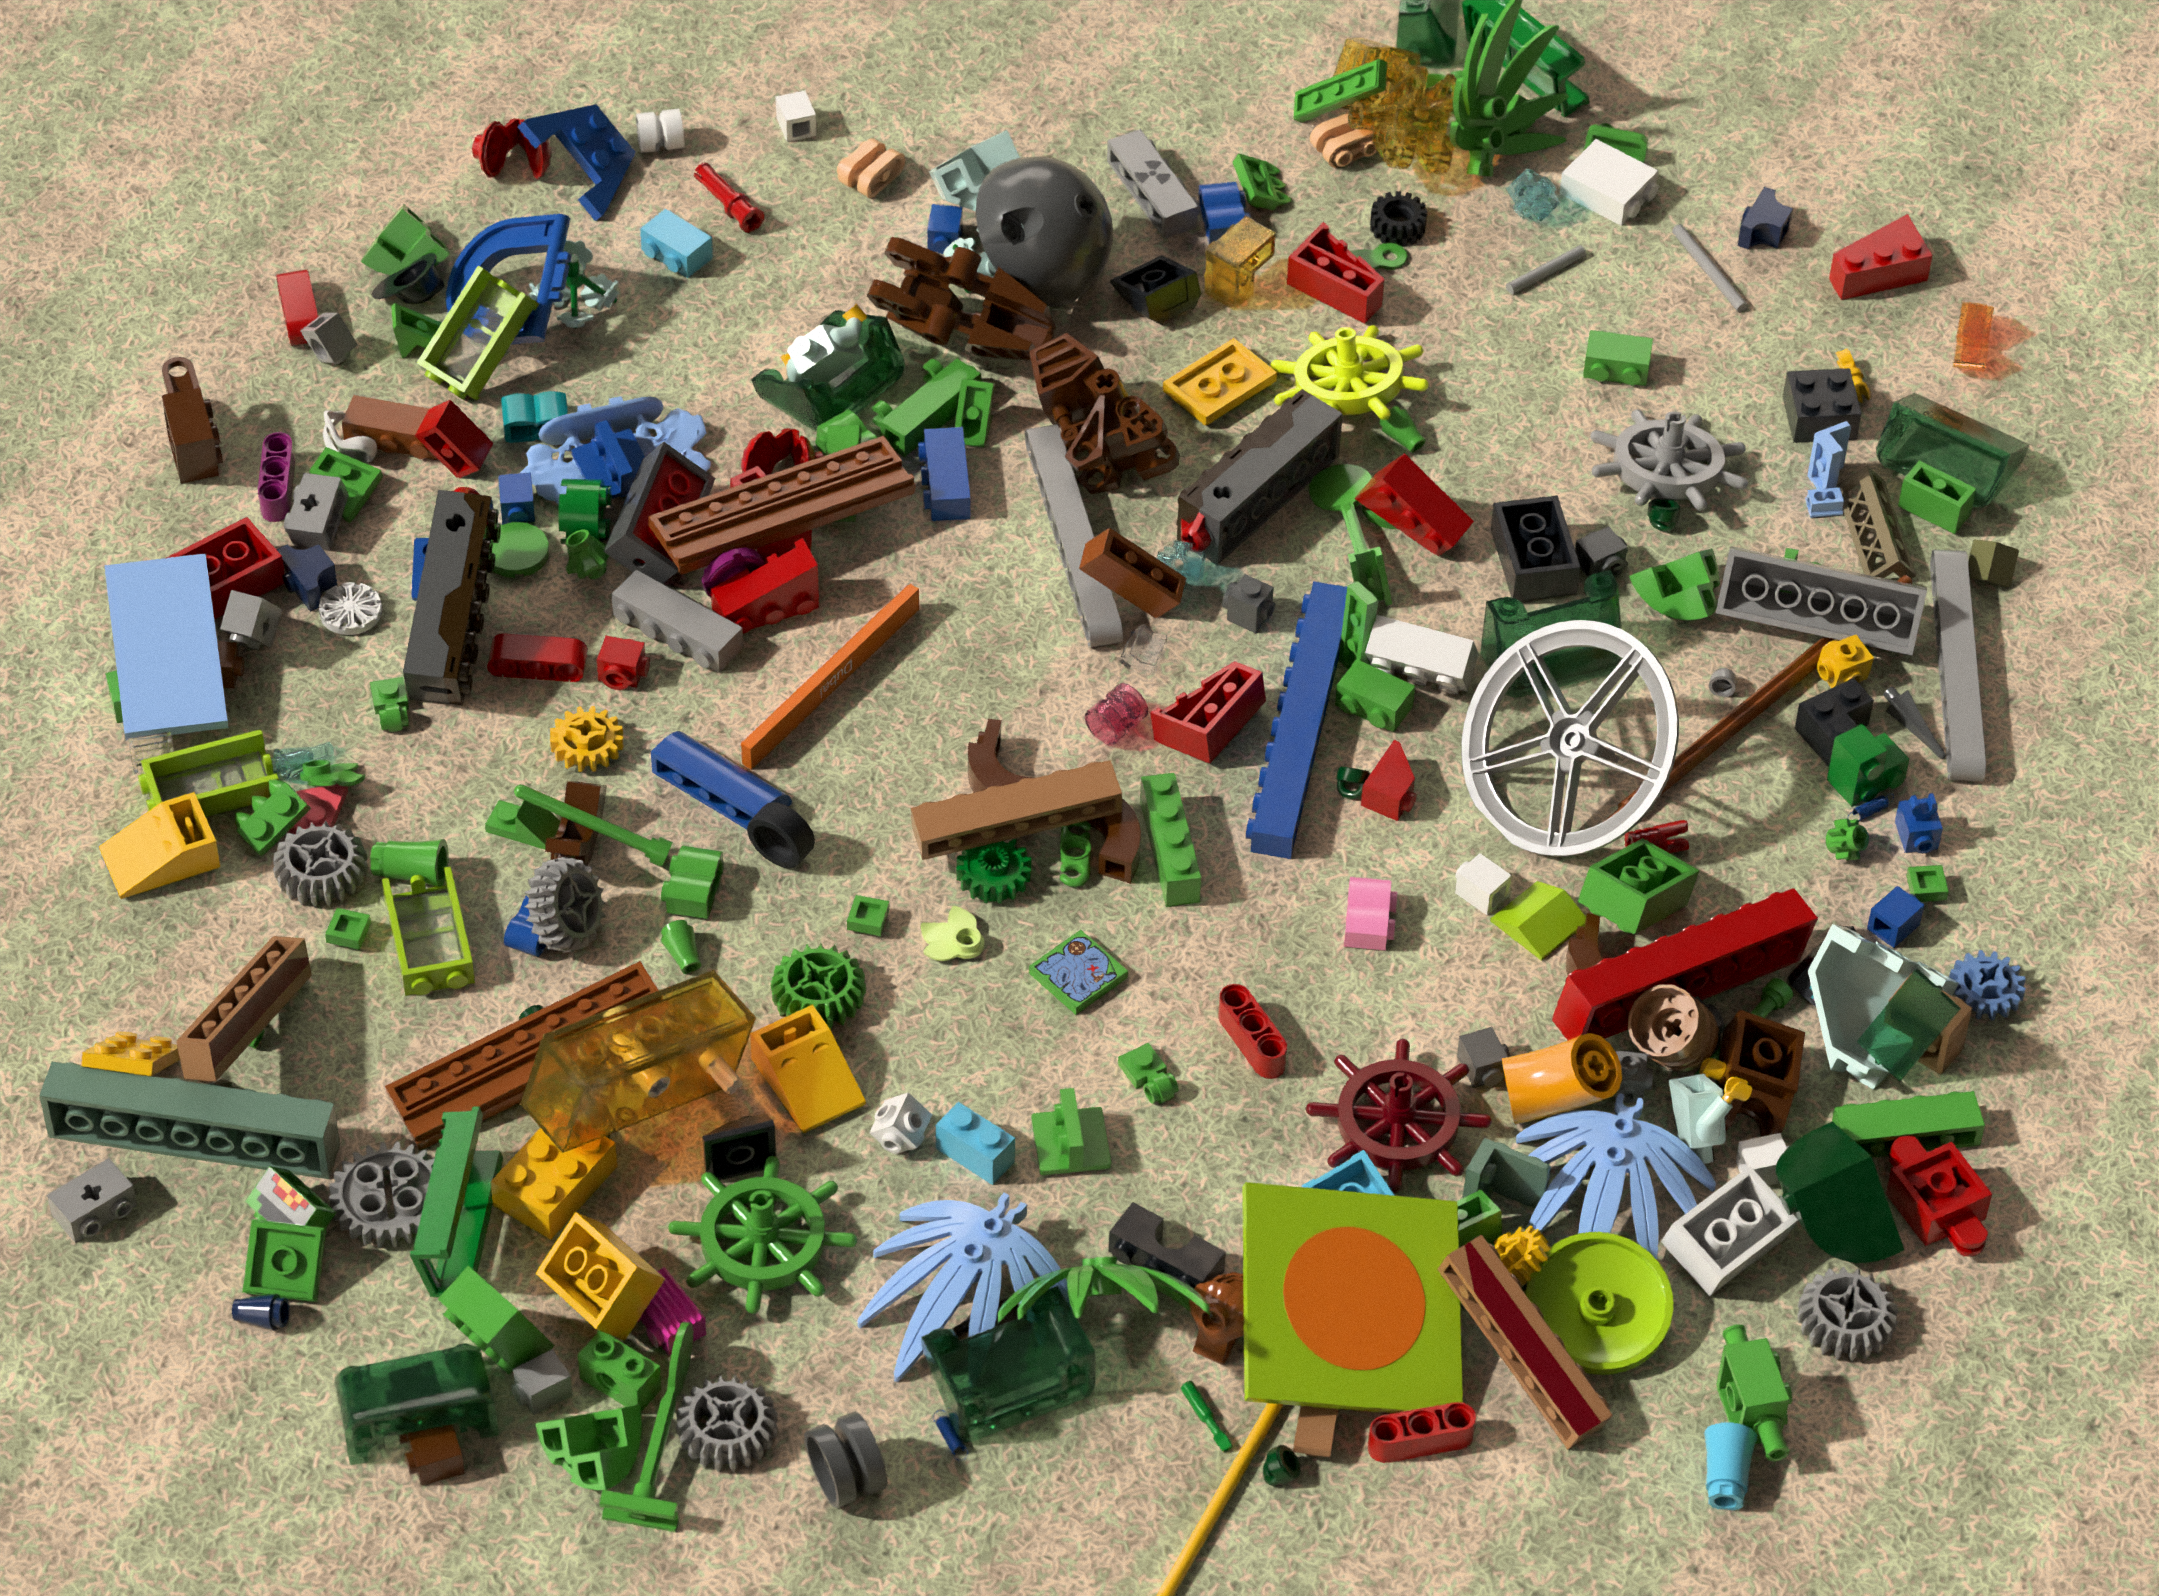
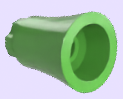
M445 839L411 842H376L371 850L370 869L374 876H385V878L410 881L412 876L422 875L425 884L441 888L445 881L444 868L448 867L449 864L448 845Z

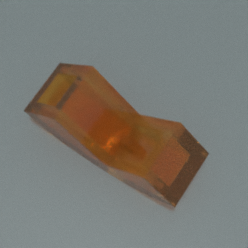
M1961 301L1953 367L1985 372L1989 349L1988 340L1994 311L1993 305Z

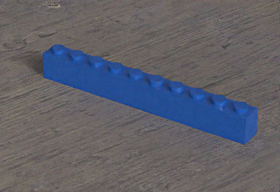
M1313 581L1311 593L1304 594L1301 613L1305 614V618H1298L1295 637L1299 638V642H1292L1289 662H1293V666L1286 667L1283 686L1287 687V691H1280L1277 711L1281 712L1280 717L1274 716L1271 736L1275 737L1274 742L1268 741L1266 747L1265 762H1269L1268 768L1261 767L1258 787H1262V792H1255L1252 813H1256L1255 819L1249 818L1247 824L1246 839H1251L1250 852L1287 859L1292 857L1339 661L1347 587Z

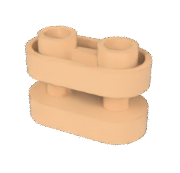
M1351 111L1316 126L1310 135V142L1318 152L1322 153L1327 163L1331 167L1336 168L1338 166L1344 167L1351 161L1364 156L1370 157L1374 155L1381 144V137L1373 127L1368 126V121L1359 111Z
M870 138L862 142L847 158H843L837 167L838 180L850 188H854L857 185L859 193L868 198H874L901 174L905 165V155L892 148L886 151L885 144Z

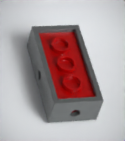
M662 442L642 459L604 552L632 572L638 570L663 584L678 572V568L649 527V516L709 496L716 478L667 443Z

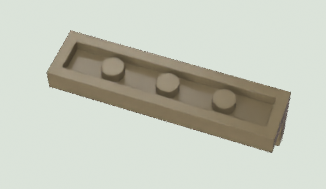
M1866 466L1839 483L1837 487H1840L1844 500L1843 512L1864 574L1879 578H1885L1893 572L1900 578L1903 575H1907L1911 579L1917 576L1885 481ZM1860 484L1861 489L1856 499L1849 498L1847 492ZM1862 507L1869 509L1864 523L1857 522L1856 520ZM1870 531L1877 533L1872 547L1865 546L1864 544ZM1877 556H1884L1886 564L1873 571L1872 567Z

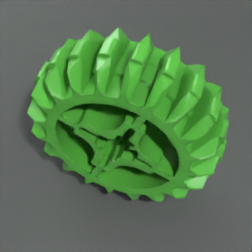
M820 943L817 949H811L806 944L803 952L793 948L791 957L783 956L780 962L781 965L775 966L774 976L771 980L772 1001L777 1006L780 1016L786 1015L787 1017L813 1005L831 1030L834 1021L844 1026L846 1017L854 1018L857 1009L862 1008L864 994H866L865 974L863 969L859 968L857 958L850 959L847 950L838 953L835 945L828 950L824 949L822 943ZM802 978V980L798 981L797 986L791 988L798 979ZM845 985L844 989L835 995L839 991V987Z

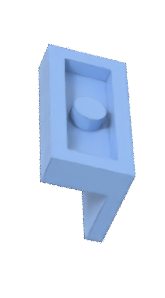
M1847 421L1816 432L1814 435L1807 477L1817 489L1837 487L1839 471L1844 467L1851 425Z

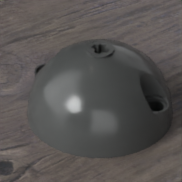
M1047 156L1020 157L1005 162L992 169L984 178L976 200V220L983 248L995 270L999 266L1050 307L1070 304L1090 290L1109 261L1113 243L1111 213L1104 195L1094 182L1077 167Z

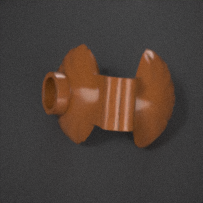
M1236 1272L1218 1275L1213 1280L1200 1283L1194 1288L1210 1305V1315L1189 1299L1191 1314L1199 1328L1193 1352L1221 1365L1227 1361L1237 1338L1244 1335L1243 1274Z

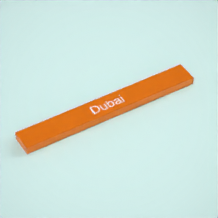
M912 584L907 585L741 742L742 764L752 770L919 610V588Z

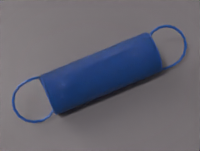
M1881 795L1854 808L1852 811L1853 815L1859 813V816H1861L1860 820L1889 807V800L1887 796Z
M948 1416L939 1417L935 1423L955 1457L954 1450L961 1447L962 1451H964L966 1447Z

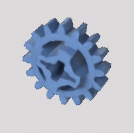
M1979 950L1976 958L1967 953L1965 954L1964 962L1956 960L1954 969L1950 971L1949 978L1959 983L1953 994L1954 997L1962 999L1967 1005L1972 1007V1010L1976 1012V1019H1980L1983 1014H1988L1992 1021L1995 1020L1996 1013H2000L2006 1018L2009 1015L2010 1009L2017 1011L2020 1001H2023L2026 979L2025 976H2019V965L2010 967V958L2006 957L2001 961L1997 959L1998 955L1995 951H1993L1990 957H1986L1982 950Z

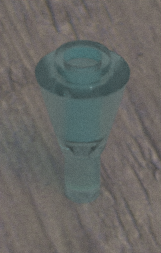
M328 741L314 747L275 749L274 756L271 759L273 771L278 777L282 776L285 781H289L303 771L304 763L334 754V748Z

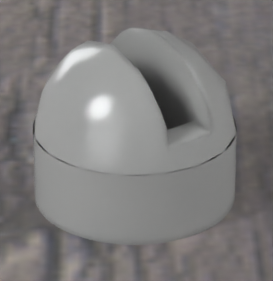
M1720 668L1714 671L1709 682L1711 693L1723 697L1733 695L1737 685L1736 675L1727 668Z

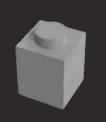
M553 1349L513 1369L515 1385L511 1386L512 1393L520 1406L526 1404L533 1415L573 1396L571 1375Z

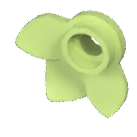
M954 905L951 908L947 923L923 922L920 925L923 939L929 944L924 949V955L933 960L948 961L956 957L971 959L980 955L984 950V938L979 930L976 929V918L961 907Z

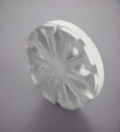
M355 582L342 583V586L337 587L335 585L326 591V594L320 599L319 615L323 625L330 631L342 635H355L368 631L378 623L382 615V604L379 594L373 591L372 587L362 583L358 585Z

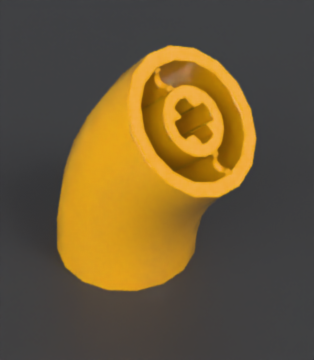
M1592 1033L1580 1035L1571 1040L1533 1052L1502 1058L1514 1124L1551 1117L1612 1097L1619 1090L1622 1081V1066L1617 1053L1609 1042L1601 1036Z

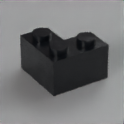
M1853 678L1799 703L1794 729L1829 767L1835 737L1861 724L1865 727L1868 726L1874 700Z

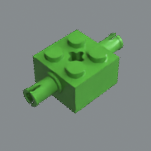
M1740 1324L1729 1326L1722 1334L1727 1345L1723 1347L1716 1383L1729 1423L1742 1424L1755 1431L1757 1434L1756 1444H1763L1768 1461H1780L1786 1458L1790 1452L1782 1431L1784 1425L1788 1423L1787 1408L1789 1404H1792V1392L1789 1383L1783 1382L1780 1375L1781 1362L1779 1355L1776 1351L1772 1352L1767 1338L1749 1341L1745 1326Z

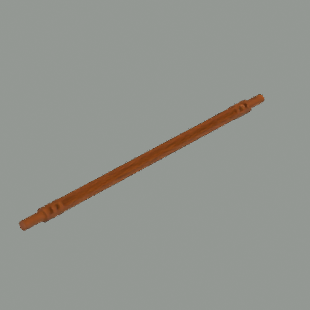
M1903 575L1897 580L1898 582L1913 584L1911 578L1907 575ZM1822 637L1676 756L1669 779L1661 795L1816 669L1823 646L1837 639ZM1638 787L1634 792H1632L1624 800H1622L1618 804V809L1614 811L1611 815H1609L1606 819H1604L1602 822L1606 821L1607 819L1615 815L1617 812H1619L1631 800V798L1636 794L1640 787Z

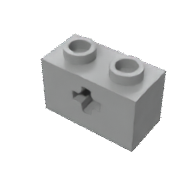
M309 473L303 474L300 485H297L294 490V504L291 512L286 514L284 520V529L288 533L293 545L311 548L319 544L323 550H331L349 496L341 478Z
M231 590L220 629L229 633V640L240 643V646L253 650H259L260 645L271 647L283 609L263 598Z
M110 1158L47 1195L51 1215L75 1243L85 1237L94 1236L100 1231L101 1227L116 1218L121 1219L127 1216L137 1206L133 1185Z

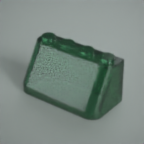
M1913 393L1894 401L1877 444L1876 455L1882 465L1905 476L1920 460L1975 487L1976 493L1973 506L1984 507L1996 499L2023 462L2030 444L1917 393Z

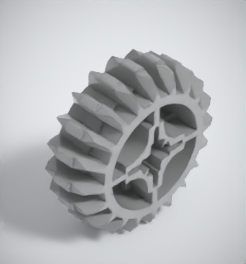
M311 821L308 829L298 826L296 835L287 833L285 842H278L277 852L274 853L273 857L274 877L277 879L281 891H286L290 900L298 897L301 905L309 899L314 907L322 900H325V903L330 907L333 898L343 902L344 893L354 895L356 886H362L363 876H366L368 870L367 853L360 838L354 837L351 829L343 831L339 823L331 828L326 821L322 826L318 827ZM337 854H340V855L343 856L346 860L340 859V856L337 855ZM294 867L301 868V872L296 870Z
M560 857L543 862L540 868L534 869L535 876L528 879L531 889L524 892L529 898L528 904L524 907L529 909L530 916L526 921L533 923L532 933L539 935V943L546 944L548 949L555 951L573 952L574 950L588 947L591 941L596 940V932L603 930L600 920L606 917L602 912V905L606 903L601 898V893L604 889L597 885L599 876L593 875L592 866L584 865L583 860Z
M1843 1266L1839 1274H1836L1830 1268L1825 1273V1276L1816 1274L1813 1282L1807 1283V1286L1804 1287L1803 1294L1799 1298L1797 1318L1798 1323L1802 1324V1335H1810L1809 1341L1811 1346L1821 1343L1822 1355L1830 1349L1835 1351L1836 1360L1842 1356V1353H1847L1851 1362L1856 1358L1857 1353L1864 1359L1870 1356L1871 1351L1879 1354L1880 1350L1883 1349V1345H1888L1891 1341L1893 1331L1896 1330L1898 1323L1896 1320L1898 1308L1897 1304L1893 1303V1292H1885V1282L1874 1283L1873 1273L1867 1277L1861 1276L1859 1268L1854 1273H1848ZM1850 1307L1849 1318L1845 1319L1847 1308Z
M720 1374L717 1383L714 1384L705 1379L703 1389L693 1386L691 1396L683 1397L681 1402L682 1408H678L677 1411L678 1424H676V1432L679 1435L680 1445L683 1450H688L691 1460L700 1458L703 1468L708 1466L711 1461L714 1462L718 1472L723 1464H729L730 1469L734 1472L738 1462H742L743 1465L749 1468L751 1456L761 1461L764 1455L763 1450L771 1449L773 1445L772 1439L777 1435L776 1422H778V1417L771 1396H765L762 1386L754 1388L751 1379H748L743 1384L739 1383L736 1375L731 1381H725ZM705 1414L708 1417L707 1427L701 1431L697 1424ZM753 1415L756 1423L749 1431L746 1428L747 1418Z

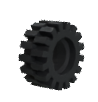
M1396 191L1395 196L1388 192L1385 193V198L1381 195L1377 197V202L1374 201L1371 208L1370 230L1374 232L1373 236L1376 239L1381 237V243L1391 241V243L1396 244V242H1399L1401 247L1407 246V241L1412 245L1416 243V238L1420 240L1426 230L1427 209L1424 202L1420 203L1419 197L1416 196L1411 199L1412 194L1408 192L1405 196H1401V191ZM1398 216L1404 217L1408 220L1394 221L1389 218Z

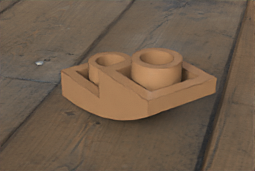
M1300 1406L1293 1452L1304 1453L1312 1457H1330L1339 1409Z

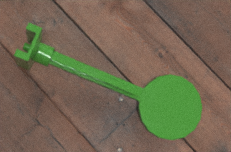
M1341 464L1326 468L1315 475L1310 482V499L1316 506L1324 510L1342 512L1354 553L1348 554L1353 583L1359 581L1368 591L1375 595L1378 601L1384 600L1386 606L1392 605L1381 548L1379 546L1367 549L1355 511V507L1361 503L1354 498L1372 479V476L1366 469L1358 465Z
M681 1322L675 1337L669 1366L668 1388L660 1402L639 1483L635 1484L632 1495L607 1490L602 1491L599 1505L604 1507L602 1513L603 1520L676 1532L679 1523L677 1503L655 1499L657 1492L655 1483L676 1409V1396H679L683 1389L689 1369L693 1344V1325L691 1322Z

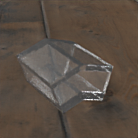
M1145 624L1141 625L1131 632L1119 662L1131 672L1154 678L1167 649V635L1153 632Z
M171 732L128 739L134 775L143 774L141 760L174 752Z

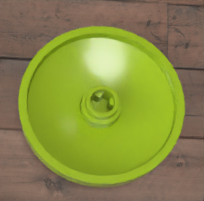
M1606 1232L1579 1233L1564 1238L1550 1247L1551 1250L1545 1252L1549 1257L1548 1260L1539 1264L1542 1269L1530 1275L1531 1280L1527 1282L1525 1295L1531 1303L1539 1307L1544 1321L1551 1331L1559 1335L1563 1340L1566 1351L1572 1360L1579 1364L1588 1374L1610 1375L1628 1371L1649 1359L1658 1350L1667 1335L1672 1321L1674 1304L1669 1279L1654 1256L1636 1242L1620 1235Z

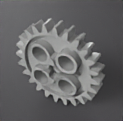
M397 1141L393 1149H387L386 1144L381 1142L379 1151H374L368 1145L366 1146L367 1155L365 1156L353 1152L354 1163L343 1160V1172L335 1171V1182L329 1185L331 1193L329 1196L330 1207L337 1212L333 1218L334 1220H339L341 1231L349 1229L351 1239H355L362 1234L364 1245H367L373 1238L377 1239L378 1248L383 1246L385 1240H391L393 1247H397L398 1238L402 1237L407 1243H412L411 1234H417L435 1158L428 1160L426 1150L415 1155L413 1144L408 1146L405 1151L401 1150L400 1142ZM384 1170L390 1171L395 1211L393 1219L388 1218L383 1180Z

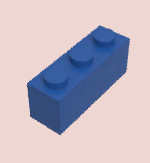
M963 427L924 429V442L918 443L919 462H925L926 466L920 467L921 485H928V490H923L924 510L930 509L931 521L971 519V497Z

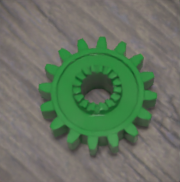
M1016 839L1011 840L1009 843L1000 841L963 850L962 855H958L956 858V879L961 881V890H968L971 893L970 898L972 899L977 897L983 900L984 903L997 901L998 904L1009 898L1014 900L1016 899V893L1018 891L1025 892L1026 882L1031 881V857H1027L1026 847L1017 849Z

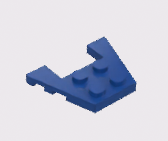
M597 104L524 120L518 128L535 149L555 135L595 183V186L583 194L578 201L589 215L597 221L605 214L636 153L635 150Z

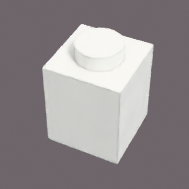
M806 91L777 96L776 118L786 141L790 142L816 136V114Z
M1480 853L1470 862H1464L1456 872L1455 893L1486 915L1492 912L1509 896L1512 875Z
M1780 1133L1740 1141L1736 1164L1740 1172L1751 1166L1768 1186L1778 1184L1779 1181L1775 1173L1776 1163L1789 1146L1785 1145Z

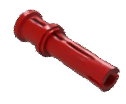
M704 162L696 167L695 171L698 173H694V177L723 204L725 214L730 218H735L739 222V227L745 233H750L762 225L765 217L764 212L760 208L754 207L746 194L736 192L709 163Z

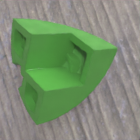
M403 204L371 244L361 262L375 271L392 275L410 266L428 253H434L437 256L434 264L435 267L444 261L450 252L445 243L431 232V228L409 207Z
M1713 549L1698 551L1670 563L1651 567L1629 576L1640 597L1650 607L1665 616L1680 620H1696L1708 617L1716 611L1718 600L1715 598L1713 589L1720 585V578Z
M639 1404L539 1422L535 1423L540 1443L548 1459L553 1465L562 1466L572 1476L570 1480L572 1483L590 1490H607L619 1484L627 1476L636 1460L642 1432L641 1407Z

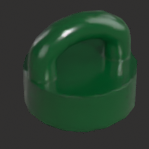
M1660 498L1651 500L1648 503L1647 511L1651 525L1661 532L1674 530L1679 519L1681 506L1673 500Z
M1340 766L1336 776L1338 793L1347 799L1361 798L1363 784L1371 774L1370 771ZM1346 782L1359 784V789L1349 791L1345 788Z
M1278 1445L1268 1451L1263 1465V1477L1268 1485L1288 1484L1300 1476L1301 1467L1299 1460L1289 1447Z

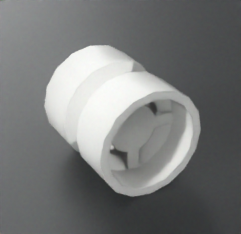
M679 109L663 110L660 116H656L654 112L636 114L637 135L641 153L659 151L661 146H664L666 150L684 148L683 124Z

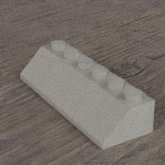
M1730 546L1716 614L1837 640L1857 634L1865 646L1913 655L1927 588ZM1781 589L1786 591H1792V594L1781 592L1779 590Z

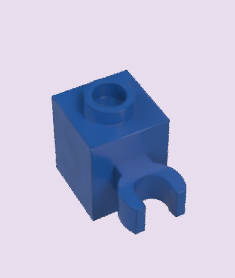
M1933 793L1929 794L1928 798L1917 799L1916 795H1912L1909 800L1899 801L1895 824L1905 853L1918 852L1923 854L1939 848L1943 828L1937 813L1938 805Z

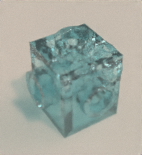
M1529 168L1506 188L1515 203L1512 206L1514 211L1522 219L1528 217L1534 222L1540 223L1560 204L1554 193L1556 191L1555 185L1547 177H1543Z
M1174 540L1173 546L1167 545L1164 546V552L1158 551L1157 559L1186 577L1184 589H1186L1187 583L1194 585L1202 584L1207 551L1192 549L1193 543ZM1177 559L1183 561V570H1179L1176 567Z

